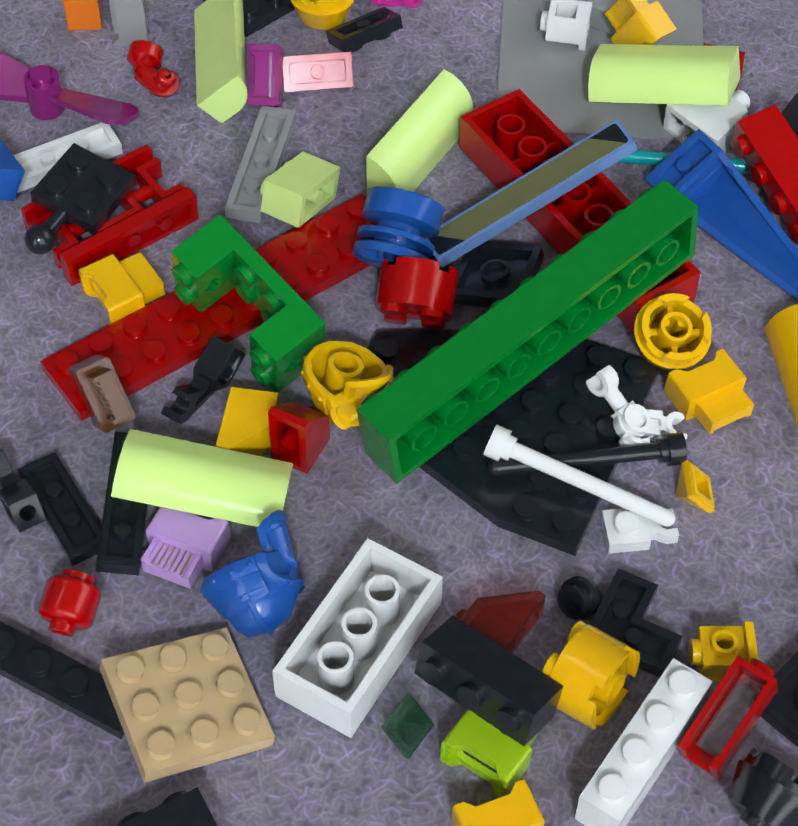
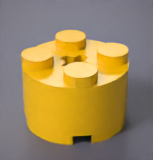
M578 621L571 629L567 644L561 654L554 652L548 658L542 673L564 686L556 709L592 730H596V725L600 727L605 726L622 705L629 690L623 688L627 674L635 678L640 663V653L600 629L583 621Z

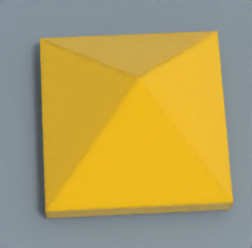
M688 460L684 461L681 464L675 498L707 513L715 512L710 477Z

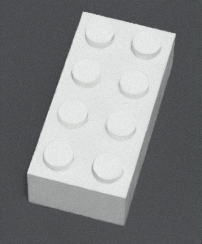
M367 538L273 669L275 697L351 738L441 605L443 577Z

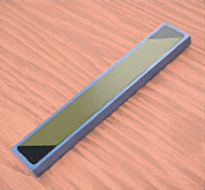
M615 119L440 226L438 236L424 239L435 246L433 255L440 262L441 268L637 151L635 141L619 120Z

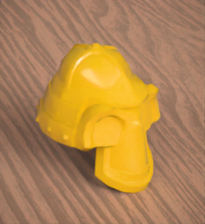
M323 342L314 346L303 357L304 362L301 374L316 408L329 416V422L341 430L360 426L356 409L361 406L362 402L369 395L379 393L395 379L393 377V366L390 364L385 365L369 349L353 342Z

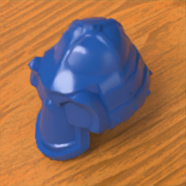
M282 510L271 513L256 529L262 551L227 564L206 577L200 586V592L207 602L224 619H227L237 632L248 637L267 633L273 634L274 630L291 616L297 596L305 588L303 585L304 580L299 578L296 569L299 564L294 557L287 529L288 525L286 524L287 516Z

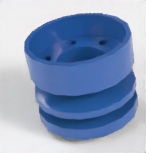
M393 187L369 188L362 217L374 225L358 227L357 237L361 240L354 241L352 255L378 269H381L382 261L386 258L389 259L390 265L395 264L396 257L401 256L428 259L427 257L433 256L435 246L423 238L438 236L445 208L429 197L408 190Z

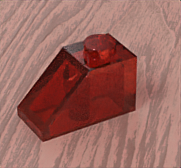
M537 590L477 598L468 610L461 609L455 617L511 653H514L543 616L546 595Z

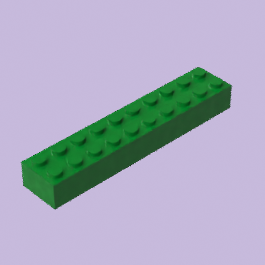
M665 179L652 189L644 190L636 201L624 210L616 211L596 231L585 234L576 246L565 254L557 255L537 275L526 278L519 285L518 289L505 299L495 301L486 313L474 322L463 325L457 334L442 346L432 348L423 360L411 369L400 372L393 382L379 393L369 395L362 402L361 406L356 409L365 453L398 484L695 255L698 205Z

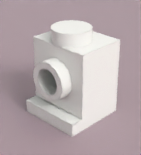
M551 0L549 11L543 10L541 16L540 31H546L545 40L579 45L578 50L585 51L593 2Z

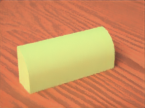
M206 0L194 10L197 106L220 123H224L239 112L245 105L248 95L243 0Z
M600 44L592 59L589 72V102L728 106L740 80L739 46Z
M443 69L366 156L367 193L368 189L372 187H393L414 192L460 137V116L473 111V102L464 84L452 73Z
M130 429L120 453L111 497L258 527L271 513L277 510H284L293 463Z

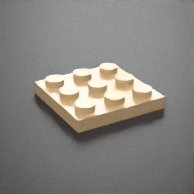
M227 627L101 659L100 672L144 783L273 745L275 735Z

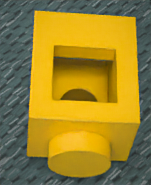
M744 621L743 626H699L696 638L689 640L688 654L690 665H697L698 673L712 681H721L737 655L748 662L751 658L759 660L753 621Z

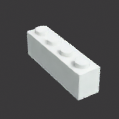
M672 659L580 794L575 820L585 826H626L678 748L677 745L705 705L712 686V680L676 659Z

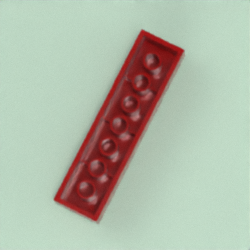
M520 89L460 116L459 148L499 190L574 145ZM600 172L527 216L526 219L558 254H565L576 246L585 234L596 231L616 211L624 210L632 202ZM688 260L616 316L634 334L637 314L650 300L664 294L679 293L689 296V301L694 302L701 272Z

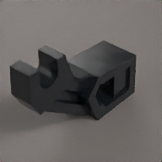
M212 336L193 368V380L189 384L175 387L172 392L177 395L175 403L171 407L164 406L161 414L180 424L186 422L215 391L230 385L246 354L227 342Z
M1 448L0 500L10 521L20 533L47 519L37 494L25 479L17 480Z

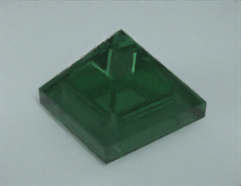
M406 694L381 728L403 757L409 759L434 724L411 694Z

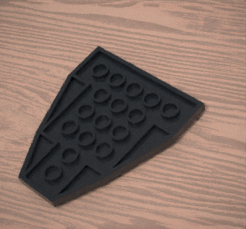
M459 329L379 331L367 349L379 357L385 365L390 364L393 366V377L395 378L403 370L411 369L423 360L432 348L442 346L454 337ZM585 339L419 468L497 527L576 556L602 498L541 471L499 476L490 474L488 464L494 459L483 455L492 432L496 425L512 431L511 435L518 438L517 443L542 454L620 447V437L614 430V419L611 416L615 413L604 397H598L588 389L586 381L595 376L598 371L610 365L618 375V389L627 402L634 401L635 404L644 407L660 368L651 364L646 359ZM618 463L577 467L576 469L609 483Z

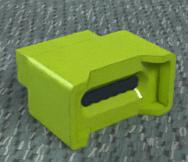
M466 710L442 741L440 761L449 767L457 765L466 767L491 783L494 795L500 798L511 792L515 782L519 781L528 769L532 755V748L530 746L537 738L538 733L525 746H522L472 711Z

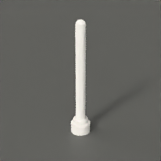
M499 425L495 426L483 455L498 462L500 458L506 461L512 458L666 527L674 524L676 517L671 510L517 443L518 438L511 435V430Z

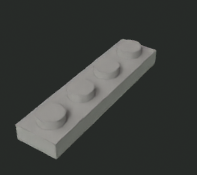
M261 106L224 207L225 218L262 223L265 213L261 212L262 196L260 188L263 180L281 167L296 124V110Z

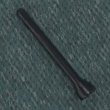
M676 432L664 434L663 438L656 439V443L544 455L574 468L658 459L659 463H666L667 466H677L687 460V446L684 434ZM509 458L508 461L500 459L499 462L491 460L488 464V471L494 476L539 471L512 458Z

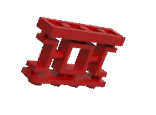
M144 145L112 161L117 166L135 174L136 182L140 186V188L130 192L120 203L125 212L104 222L95 234L90 233L92 237L80 243L76 237L88 231L73 223L66 226L63 224L55 233V237L62 244L52 249L55 264L59 269H63L64 278L71 286L81 282L79 269L111 254H114L117 260L121 261L199 220L196 195L189 187L184 188L179 183L164 191L155 181L163 177L161 162L157 157L153 158L152 149L148 145ZM152 199L155 204L145 209L140 205ZM33 202L23 206L21 213L26 232L33 225L43 224L52 212Z

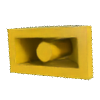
M231 387L215 447L257 456L269 451L271 446L268 411L271 406L280 404L279 393Z

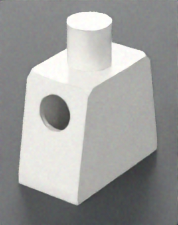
M737 90L734 92L728 106L667 104L663 128L675 136L682 144L700 129L726 153L732 146L731 140L737 121L748 116V108L750 107L749 96L744 91Z

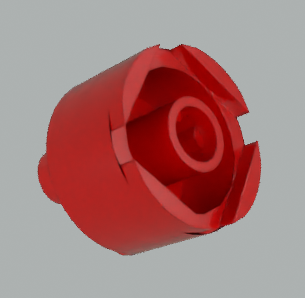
M396 257L395 264L391 265L388 258L382 261L375 308L384 314V321L405 325L407 319L421 320L423 327L438 330L444 329L445 322L450 321L453 316L459 271L450 266L449 273L439 270L440 262L418 257Z

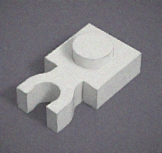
M625 508L602 510L601 522L608 554L649 550L651 540L665 544L678 542V528L665 529L660 524Z

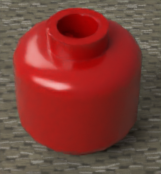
M62 569L61 574L48 578L38 612L41 618L49 622V631L73 637L75 630L82 631L92 627L101 600V591L94 584V577L80 571Z

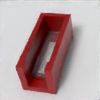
M737 655L677 745L680 755L720 781L726 768L774 695L778 693V681L773 677L775 672L758 659L751 658L748 662Z

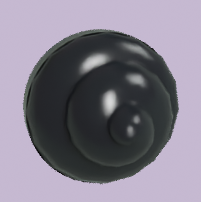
M574 576L563 582L557 595V602L561 611L566 616L572 619H586L595 614L600 605V590L594 581L585 577Z

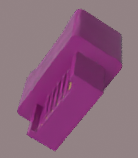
M277 44L248 45V105L281 107L283 105V47Z

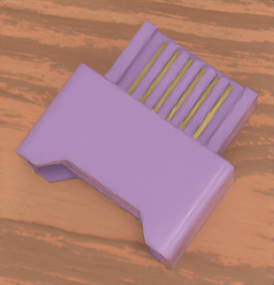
M159 507L146 529L149 546L141 558L142 569L144 572L191 589L202 568L211 572L215 569L232 538L230 522L216 518L207 520L188 512Z

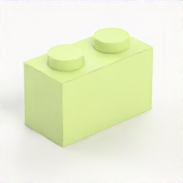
M302 151L263 180L260 188L262 196L261 212L299 228L335 199L341 167Z

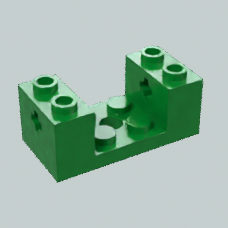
M218 215L171 251L173 263L171 272L176 284L174 291L185 305L188 306L192 303L200 313L234 287L245 303H253L261 311L260 314L264 323L249 334L251 350L249 354L252 366L250 371L262 386L266 387L269 385L275 392L279 393L302 375L303 357L314 346L325 342L326 323L222 215Z

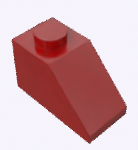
M294 401L271 406L268 411L271 458L293 463L294 469L308 474L330 439L329 416L322 413L316 407L304 406Z

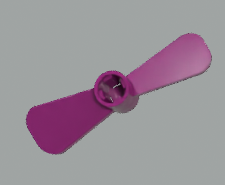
M0 52V100L29 103L30 112L37 119H55L64 112L65 107L110 125L127 124L139 116L138 108L130 103L63 89L59 73L53 67L38 65L29 68Z

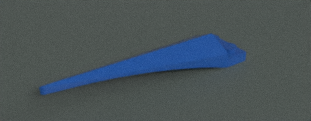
M698 129L645 177L647 184L653 188L664 179L698 205L697 228L798 301L797 247L770 214L724 151Z

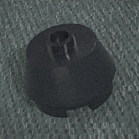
M754 747L744 761L738 760L728 796L729 801L743 812L740 819L748 826H798V776L793 773L794 770L777 758L765 751L760 753Z

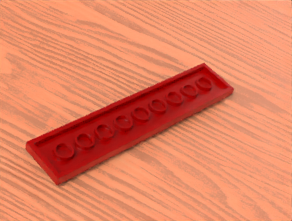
M362 193L304 223L299 228L297 227L254 250L306 301L371 266L352 255L354 241L361 240L357 237L358 227L374 225L362 217L366 196ZM235 287L202 313L192 303L188 306L185 305L174 291L40 362L42 370L79 419L83 421L89 418L90 414L76 384L69 374L68 369L70 366L96 354L110 358L128 397L200 358L212 336L228 343L260 326L264 321L260 314L261 311L253 303H245L238 295Z

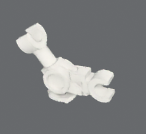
M610 365L598 371L595 376L586 381L588 389L594 395L604 397L615 413L611 416L614 419V430L620 437L619 446L650 444V441L656 442V439L663 438L664 434L676 433L672 425H677L685 419L684 414L674 411L667 416H663V411L645 409L643 406L635 404L634 401L628 403L618 389L619 378L614 368ZM683 433L686 440L688 438L687 434Z

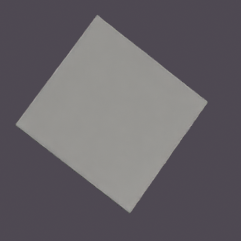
M503 0L497 99L520 89L564 134L591 135L615 119H618L632 138L678 140L663 128L667 104L589 102L588 81L592 59L600 44H614L610 39L613 36L612 34L590 26L585 51L578 50L579 45L546 41V31H540L542 12L543 10L549 11L551 0ZM647 0V2H648L649 4H651V3L657 1V0ZM658 0L677 30L657 40L653 45L703 46L702 0Z

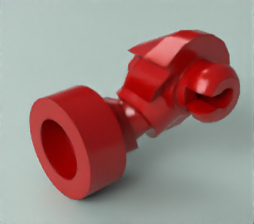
M145 40L133 41L129 47L127 61L133 66L134 79L148 89L149 93L153 96L171 97L179 88V79L173 71H169L166 68L158 70L161 67L164 55L162 48L155 43Z

